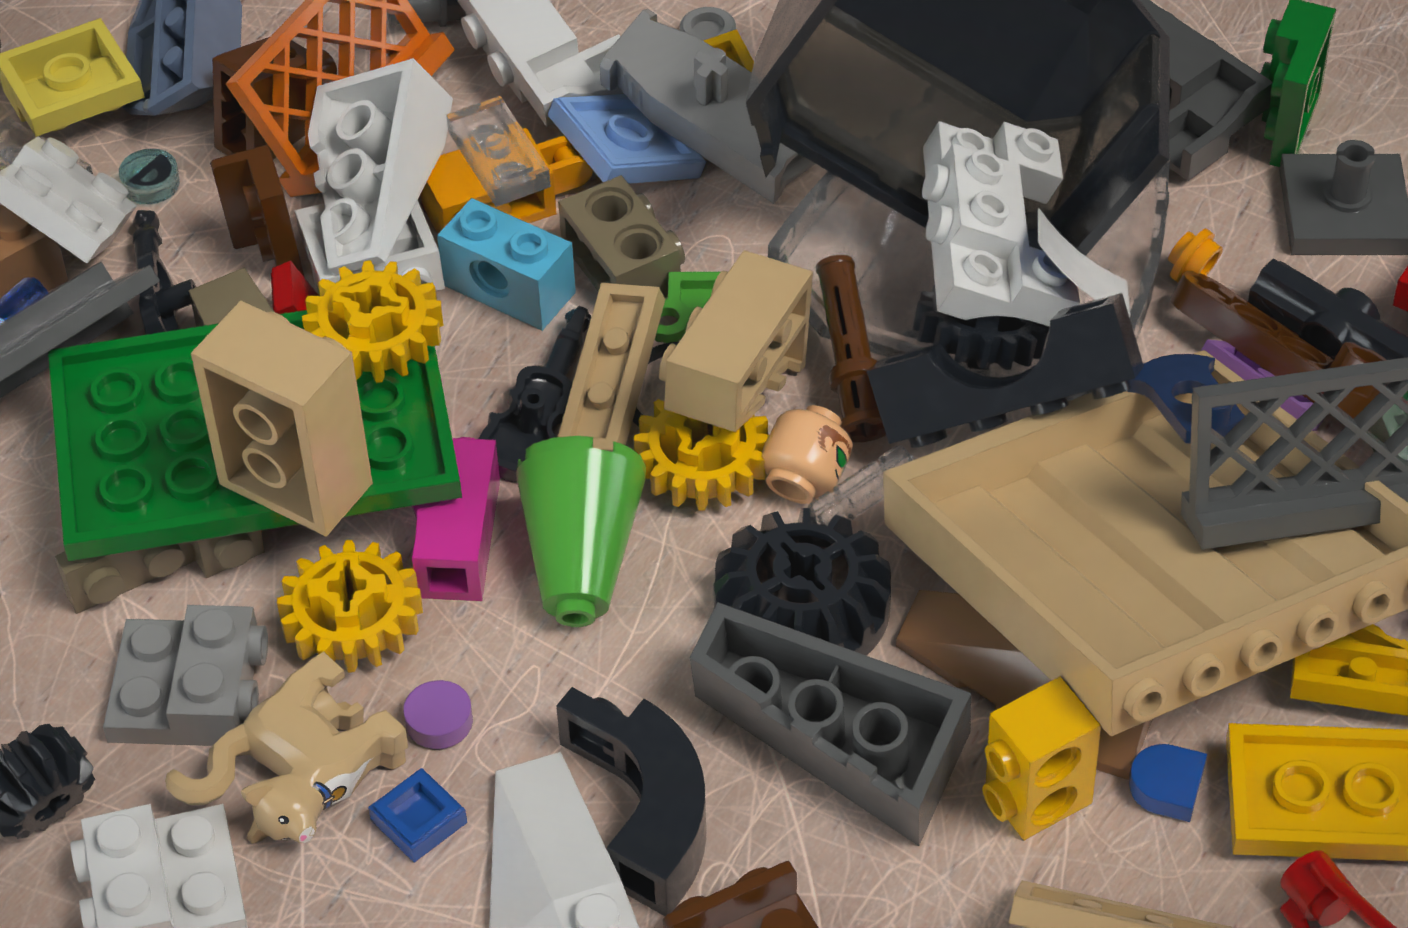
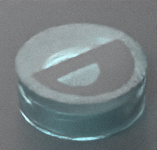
M143 149L127 156L119 167L120 182L129 192L126 197L139 204H156L165 201L175 194L180 185L177 162L170 153L164 150Z

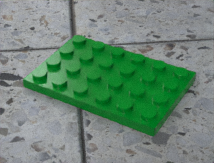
M307 310L280 314L291 324L304 329L302 316L307 314ZM218 324L56 348L48 351L63 545L68 561L299 524L219 484L191 352ZM427 346L429 360L425 364L416 362L413 359L407 361L408 375L402 377L392 368L385 370L383 382L376 383L372 372L364 371L357 380L373 484L344 517L462 498L460 477L435 346Z

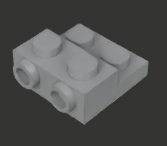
M187 605L184 620L126 619L103 725L107 743L213 746L226 732L243 724L252 709L259 702L258 683L256 680H253L255 665L264 666L268 653L267 627L257 625L254 608L248 606Z

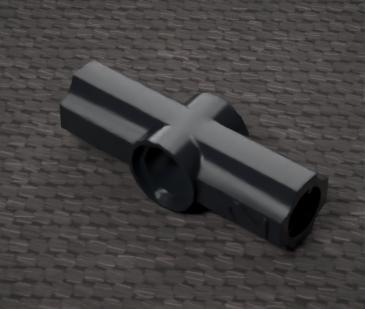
M1274 258L1261 269L1257 280L1250 288L1248 296L1250 304L1299 334L1300 338L1333 360L1345 342H1353L1363 348L1371 349L1386 360L1408 357V336L1381 321L1376 305L1359 290L1344 287L1334 293L1286 263L1277 261Z

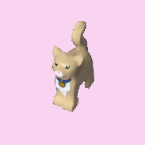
M323 651L292 673L274 695L252 709L243 724L226 732L209 749L207 761L208 775L206 777L191 779L181 772L172 769L165 778L166 789L176 799L188 805H207L219 799L235 779L236 756L251 755L279 776L260 781L241 790L242 797L252 805L254 821L247 834V840L254 844L270 836L274 840H294L298 843H306L315 835L317 829L316 822L321 812L350 797L370 770L379 765L393 770L406 763L405 749L408 748L406 728L387 710L369 716L363 723L364 707L358 702L353 705L346 701L336 703L328 692L327 686L334 687L345 678L344 669Z

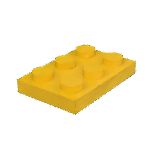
M1229 723L1226 735L1233 855L1302 857L1312 851L1322 850L1330 858L1408 861V729Z

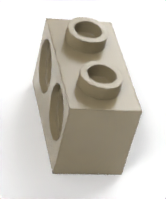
M620 175L558 201L561 238L572 242L573 259L598 292L601 283L659 287L664 298L668 297L669 272H681L680 265L685 262V253L677 235L671 230L666 232L656 220L652 205L644 194L640 193L637 195L623 176Z

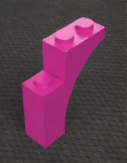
M470 437L452 438L462 498L411 506L417 519L412 554L413 569L416 572L417 584L421 591L422 599L483 601L500 485L496 440L474 439Z

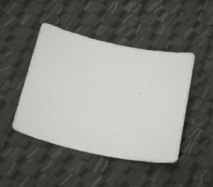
M1038 208V243L1051 261L1076 286L1095 300L1122 293L1130 317L1127 281L1097 265L1079 252L1056 230Z

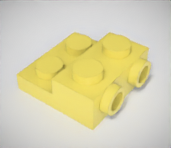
M101 18L0 53V81L3 91L21 122L27 121L36 137L51 131L62 130L70 124L104 112L117 110L126 104L145 98L140 78Z

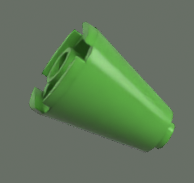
M555 437L534 443L526 449L525 460L522 462L518 459L516 478L543 609L548 614L556 617V621L562 625L584 627L594 623L595 618L603 616L609 610L645 484L646 466L640 454L618 442L613 441V452L593 448V437Z

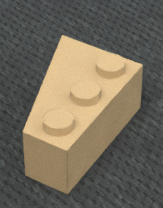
M743 250L729 272L723 270L719 273L714 283L711 297L703 308L696 307L693 310L687 323L686 332L677 345L670 344L663 354L659 367V379L665 382L664 409L736 432L764 406L766 396L761 395V393L766 388L777 392L785 386L787 376L781 375L787 369L800 372L806 366L813 271Z

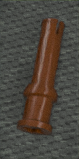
M848 255L829 256L820 260L815 268L819 276L826 322L835 360V366L831 369V374L828 377L830 388L838 394L842 413V424L840 427L848 433L852 442L873 441L886 436V432L867 374V370L878 361L871 356L865 317L855 275V262Z

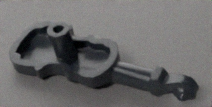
M138 210L133 219V225L136 228L133 234L136 270L150 265L160 280L139 294V309L145 335L179 330L176 311L191 305L188 290L195 288L196 285L192 279L173 285L170 275L159 257V246L162 244V238L158 233L159 218L154 211Z
M578 306L576 309H572L565 314L567 325L557 336L545 365L523 368L518 373L515 388L509 392V409L503 413H489L488 425L482 431L479 439L496 440L499 475L503 480L517 482L518 459L522 462L525 460L528 447L534 443L558 437L553 433L552 429L557 424L562 423L573 384L566 375L580 349L582 334L589 328L591 315L587 308Z

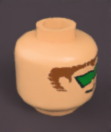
M810 405L806 410H788L777 418L762 450L767 475L766 484L773 492L789 501L809 504L813 499L825 498L835 491L851 457L853 447L848 433L840 427L842 421L837 414L827 408Z

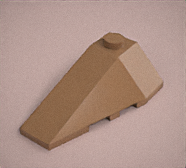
M919 590L896 638V647L957 688H971L995 704V710L1051 681L958 593ZM1152 720L1141 723L1114 736H1110L1101 727L1096 770L1129 780L1132 763L1140 753Z

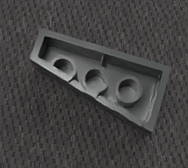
M717 602L690 656L695 697L920 846L971 732V693Z

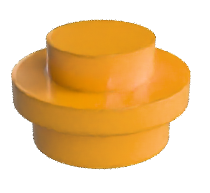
M1205 228L1197 235L1188 231L1181 237L1168 257V261L1174 264L1170 272V277L1179 283L1185 271H1194L1197 274L1201 273L1206 276L1209 274L1223 251V247L1213 241L1215 234Z

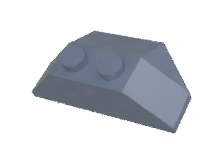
M139 0L128 30L126 58L141 80L145 98L123 106V109L130 115L156 116L195 109L213 99L212 58L241 47V1Z

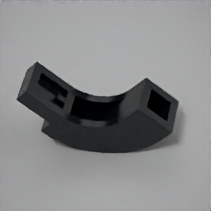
M571 687L556 705L560 745L618 776L639 797L640 802L635 812L607 846V851L620 876L626 894L666 916L677 907L693 884L705 852V782L698 755L680 726L669 715L648 700L643 699L630 716L627 717L609 700L601 697L592 698Z

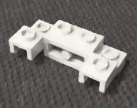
M457 0L467 16L461 18V24L474 49L480 47L484 49L488 55L489 67L498 84L502 87L508 84L521 103L528 100L546 127L554 124L548 116L554 98L624 94L619 87L609 91L601 85L600 64L602 59L620 38L619 34L579 53L577 37L550 0Z
M938 121L923 146L925 180L922 188V196L928 200L929 219L926 226V239L931 241L937 312L964 320L988 316L1016 317L1050 327V320L1061 309L1080 304L1078 286L1061 272L1044 251L1029 246L1023 197L1047 204L1063 180L1058 139L1050 137L1038 129H1025L1007 122H1003L992 139L983 136L976 130L958 128Z

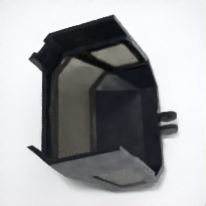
M779 0L755 57L746 98V107L751 126H755L761 147L760 159L765 178L776 165L779 145L781 143L924 228L927 226L929 212L928 200L922 196L925 180L923 146L938 121L958 128H970L992 139L1003 122L1025 129H1038L1048 136L1058 139L1063 180L1047 204L1023 197L1029 246L1043 251L1038 243L1039 208L1056 230L1079 252L1086 256L1169 161L1170 38L1139 0Z

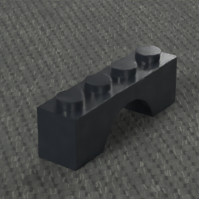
M1119 293L1061 309L1050 320L1047 345L1039 362L1030 369L1016 375L989 377L974 373L957 363L940 343L880 359L867 370V374L889 444L909 439L911 448H917L947 438L946 429L969 423L971 432H977L1007 422L1006 413L1030 407L1031 414L1036 416L1062 409L1069 405L1068 396L1091 390L1093 399H1102L1123 393L1131 388L1129 380L1137 377L1144 364L1123 294Z

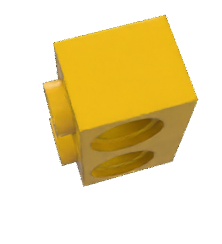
M1061 676L990 713L988 745L985 747L987 766L986 782L982 787L983 796L993 815L1001 822L1008 820L1023 840L1032 837L1093 802L1101 725Z

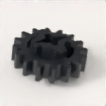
M933 285L932 292H921L912 327L913 330L919 332V342L933 343V345L940 343L948 354L954 355V360L957 363L966 362L967 367L978 370H989L990 364L997 363L1005 370H1011L1013 362L1029 367L1032 365L1033 358L1041 359L1049 335V326L1021 318L988 316L964 320L937 312L935 285Z

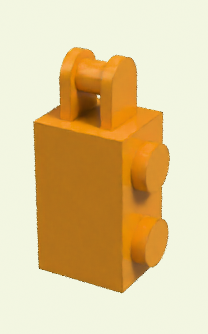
M523 128L440 155L421 192V202L438 234L471 198L522 221L532 223L556 215L555 195L584 185L591 178L593 170L583 157L579 156L578 151L565 136L536 144L528 129Z

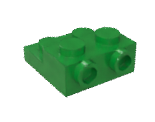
M1289 0L1282 20L1272 18L1269 24L1263 53L1271 54L1272 60L1271 63H1264L1260 73L1273 82L1270 107L1263 112L1261 120L1267 122L1264 139L1273 141L1269 165L1280 167L1282 154L1299 153L1322 91L1336 14L1335 8L1302 0Z

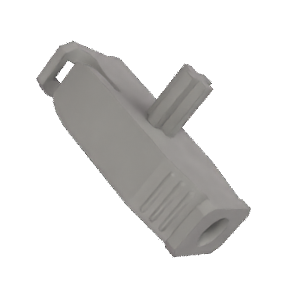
M642 10L604 55L600 64V80L603 87L609 91L619 87L651 123L693 149L773 204L781 196L787 184L815 165L812 161L780 143L776 165L765 178L760 159L761 147L755 126H751L746 107V98L752 72L727 57L722 49L714 48L694 35L657 22V14L651 10Z

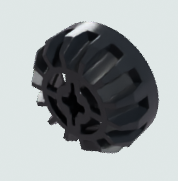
M801 508L797 523L784 524L779 512L776 511L763 516L760 531L751 525L741 527L732 535L731 547L719 553L715 563V583L713 584L714 608L718 602L867 656L880 642L888 626L891 609V568L889 561L879 556L878 541L870 533L862 530L853 534L851 520L835 514L828 525L817 524L814 509ZM843 555L847 561L849 571L844 584L837 590L832 584V560ZM759 558H761L768 570V580L763 583L760 582L756 572Z

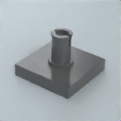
M1347 140L1341 143L1337 148L1336 154H1282L1279 173L1291 255H1408V196L1400 154H1374V148L1361 140Z

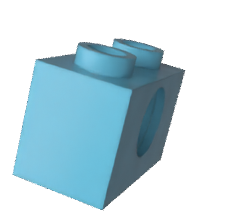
M473 198L464 205L437 235L444 286L543 331L576 293L572 242Z

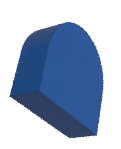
M1158 744L1145 748L1135 757L1131 767L1129 787L1134 800L1141 807L1152 813L1190 822L1205 769L1207 754L1169 744Z

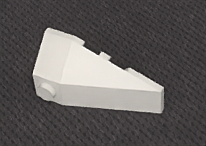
M414 58L317 86L308 138L310 148L317 154L319 170L314 173L316 188L323 193L325 210L321 214L320 219L327 266L334 275H338L339 268L343 266L354 271L362 269L364 261L371 260L373 265L386 262L445 147L453 98Z
M558 752L497 770L495 772L489 928H639L620 876L562 753Z

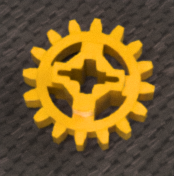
M371 260L364 261L362 272L353 274L351 270L343 266L339 268L340 281L334 283L330 280L321 279L318 282L320 296H307L305 300L307 314L302 316L304 330L321 338H332L351 351L356 381L364 371L372 372L376 383L383 382L385 370L392 368L402 377L408 375L407 361L413 359L416 362L425 364L429 360L427 346H439L441 343L440 327L444 326L441 301L436 298V290L432 282L421 284L420 271L415 268L402 276L398 274L397 262L390 261L383 271H375Z
M657 399L653 402L654 417L641 415L639 418L640 434L634 435V451L641 455L646 466L645 479L651 480V493L657 496L668 490L672 491L673 506L679 507L688 497L696 499L698 510L705 511L708 499L717 498L724 507L731 506V492L736 490L749 497L753 494V479L765 480L767 477L764 467L765 460L762 457L763 447L769 437L768 419L766 416L755 417L754 414L736 432L665 410L664 401Z
M346 540L342 552L333 554L330 548L322 545L319 547V561L313 563L301 557L296 561L299 577H283L281 582L284 596L277 598L280 622L286 643H296L298 657L302 660L313 656L315 653L319 655L324 651L334 661L336 659L344 660L348 673L355 672L358 659L366 657L372 665L378 667L382 665V650L387 648L392 652L401 654L405 650L402 634L417 635L419 631L417 615L423 613L421 591L417 584L416 572L413 568H403L402 555L397 551L389 554L384 559L381 558L380 546L377 542H372L364 552H356L353 540Z

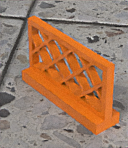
M305 0L226 82L231 93L286 170L279 177V180L290 197L322 193L315 185L314 173L319 170L317 154L310 148L308 138L317 86L322 85V82L330 83L354 76L355 48L370 50V71L414 58L431 76L455 51L444 32L434 34L428 32L408 0ZM327 2L339 4V34L323 31V6ZM355 7L371 10L370 40L355 37ZM387 13L395 15L406 32L404 38L397 45L386 43ZM294 37L307 39L306 69L290 67V41ZM323 42L339 44L338 75L322 72ZM261 72L273 74V105L264 104L250 85ZM289 77L306 80V111L289 108ZM289 118L305 120V146L298 153L288 140Z

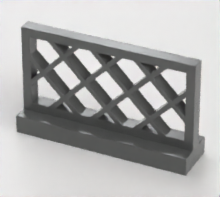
M97 263L1 322L0 398L49 368L48 351L51 349L87 344L133 315L134 313L127 302L160 281L152 267L148 265L113 280L103 263Z
M1408 357L1194 387L1192 393L1189 491L1182 492L1181 515L1201 549L1380 523L1381 500L1365 490L1366 482L1380 481L1408 502V459L1404 460L1398 455L1408 445V420L1384 443L1368 431L1394 404L1408 414V401L1402 397L1408 391ZM1372 385L1380 391L1354 419L1337 406L1355 387ZM1306 394L1315 401L1289 428L1272 415L1291 396ZM1241 404L1250 411L1225 437H1222L1211 428L1212 408ZM1330 413L1346 427L1318 452L1303 439ZM1265 423L1281 436L1256 461H1253L1238 448ZM1359 438L1376 450L1359 468L1341 470L1334 464ZM1211 442H1212L1214 445H1216L1212 450H1211ZM1295 447L1311 459L1296 476L1275 478L1270 474ZM1229 457L1247 469L1232 485L1209 488L1210 476Z

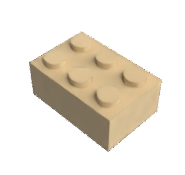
M240 300L191 352L219 484L327 537L373 484L352 352L332 338H321L291 324L278 313L265 312Z

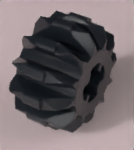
M39 725L31 733L21 731L15 740L8 744H1L0 833L3 837L15 836L17 839L28 837L37 829L45 831L58 818H65L66 812L73 806L82 803L83 793L88 791L95 781L92 774L94 767L86 757L88 753L75 736L71 737L63 726Z

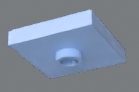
M625 94L554 98L548 116L602 182L620 175L623 176L628 184L700 178L706 164L703 157L651 123Z

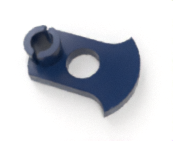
M1173 354L1152 359L1144 363L1143 369L1135 379L1129 380L1131 388L1127 392L1138 393L1149 398L1184 443L1191 444L1192 404L1181 402L1175 396L1186 393L1192 394L1194 387L1219 384L1211 375L1214 371L1215 358L1196 354ZM1236 404L1212 408L1211 428L1222 437H1225L1245 415Z

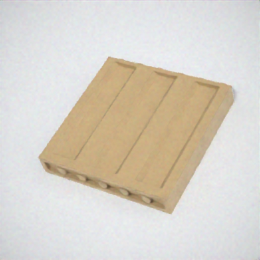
M1205 350L1194 353L1196 355H1203L1214 358ZM1215 358L1214 371L1211 375L1219 384L1244 381V379ZM1125 391L1107 398L1093 399L1091 392L1068 401L1069 405L1062 409L1042 415L1028 416L883 471L885 525L1051 681L1061 676L1110 736L1150 721L1155 717L1408 609V502L1380 481L1366 482L1365 490L1381 501L1380 523L1202 550L1181 515L1182 492L1189 491L1191 444L1184 443L1154 403L1146 396L1138 393ZM1190 393L1175 396L1181 402L1192 404V394ZM1236 404L1245 416L1250 412L1241 404ZM1281 407L1272 414L1288 428L1297 420ZM1263 423L1238 449L1253 461H1256L1281 435ZM1313 431L1303 439L1318 452L1328 444V442ZM1211 443V450L1216 446ZM1295 447L1270 474L1275 478L1296 476L1311 459ZM1344 454L1334 463L1341 470L1360 467ZM1229 457L1210 476L1209 488L1232 485L1247 469Z

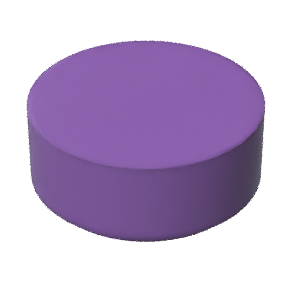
M435 680L421 684L408 695L404 703L407 732L413 741L423 747L430 749L452 747L461 742L472 728L473 715L470 698L462 687L453 682Z

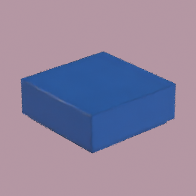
M420 768L368 807L370 820L414 863L467 823L466 809L423 768Z

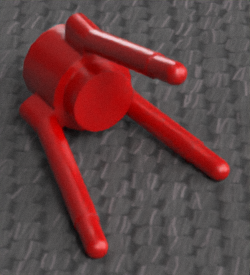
M1322 850L1312 851L1298 858L1282 875L1280 881L1281 888L1290 899L1281 906L1280 912L1293 928H1310L1308 923L1310 921H1318L1321 926H1330L1342 920L1351 910L1371 928H1397L1358 893L1328 854Z

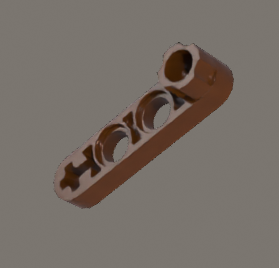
M1185 271L1170 297V302L1179 311L1221 340L1231 344L1238 352L1274 376L1386 360L1373 350L1363 348L1353 342L1343 343L1333 360L1221 283L1201 273ZM1372 385L1355 387L1337 406L1354 419L1380 391ZM1305 394V395H1302V396H1304L1305 398H1307L1308 400H1310L1311 402H1313V403L1315 402L1314 400H1312V399H1311L1309 396H1307L1306 394Z

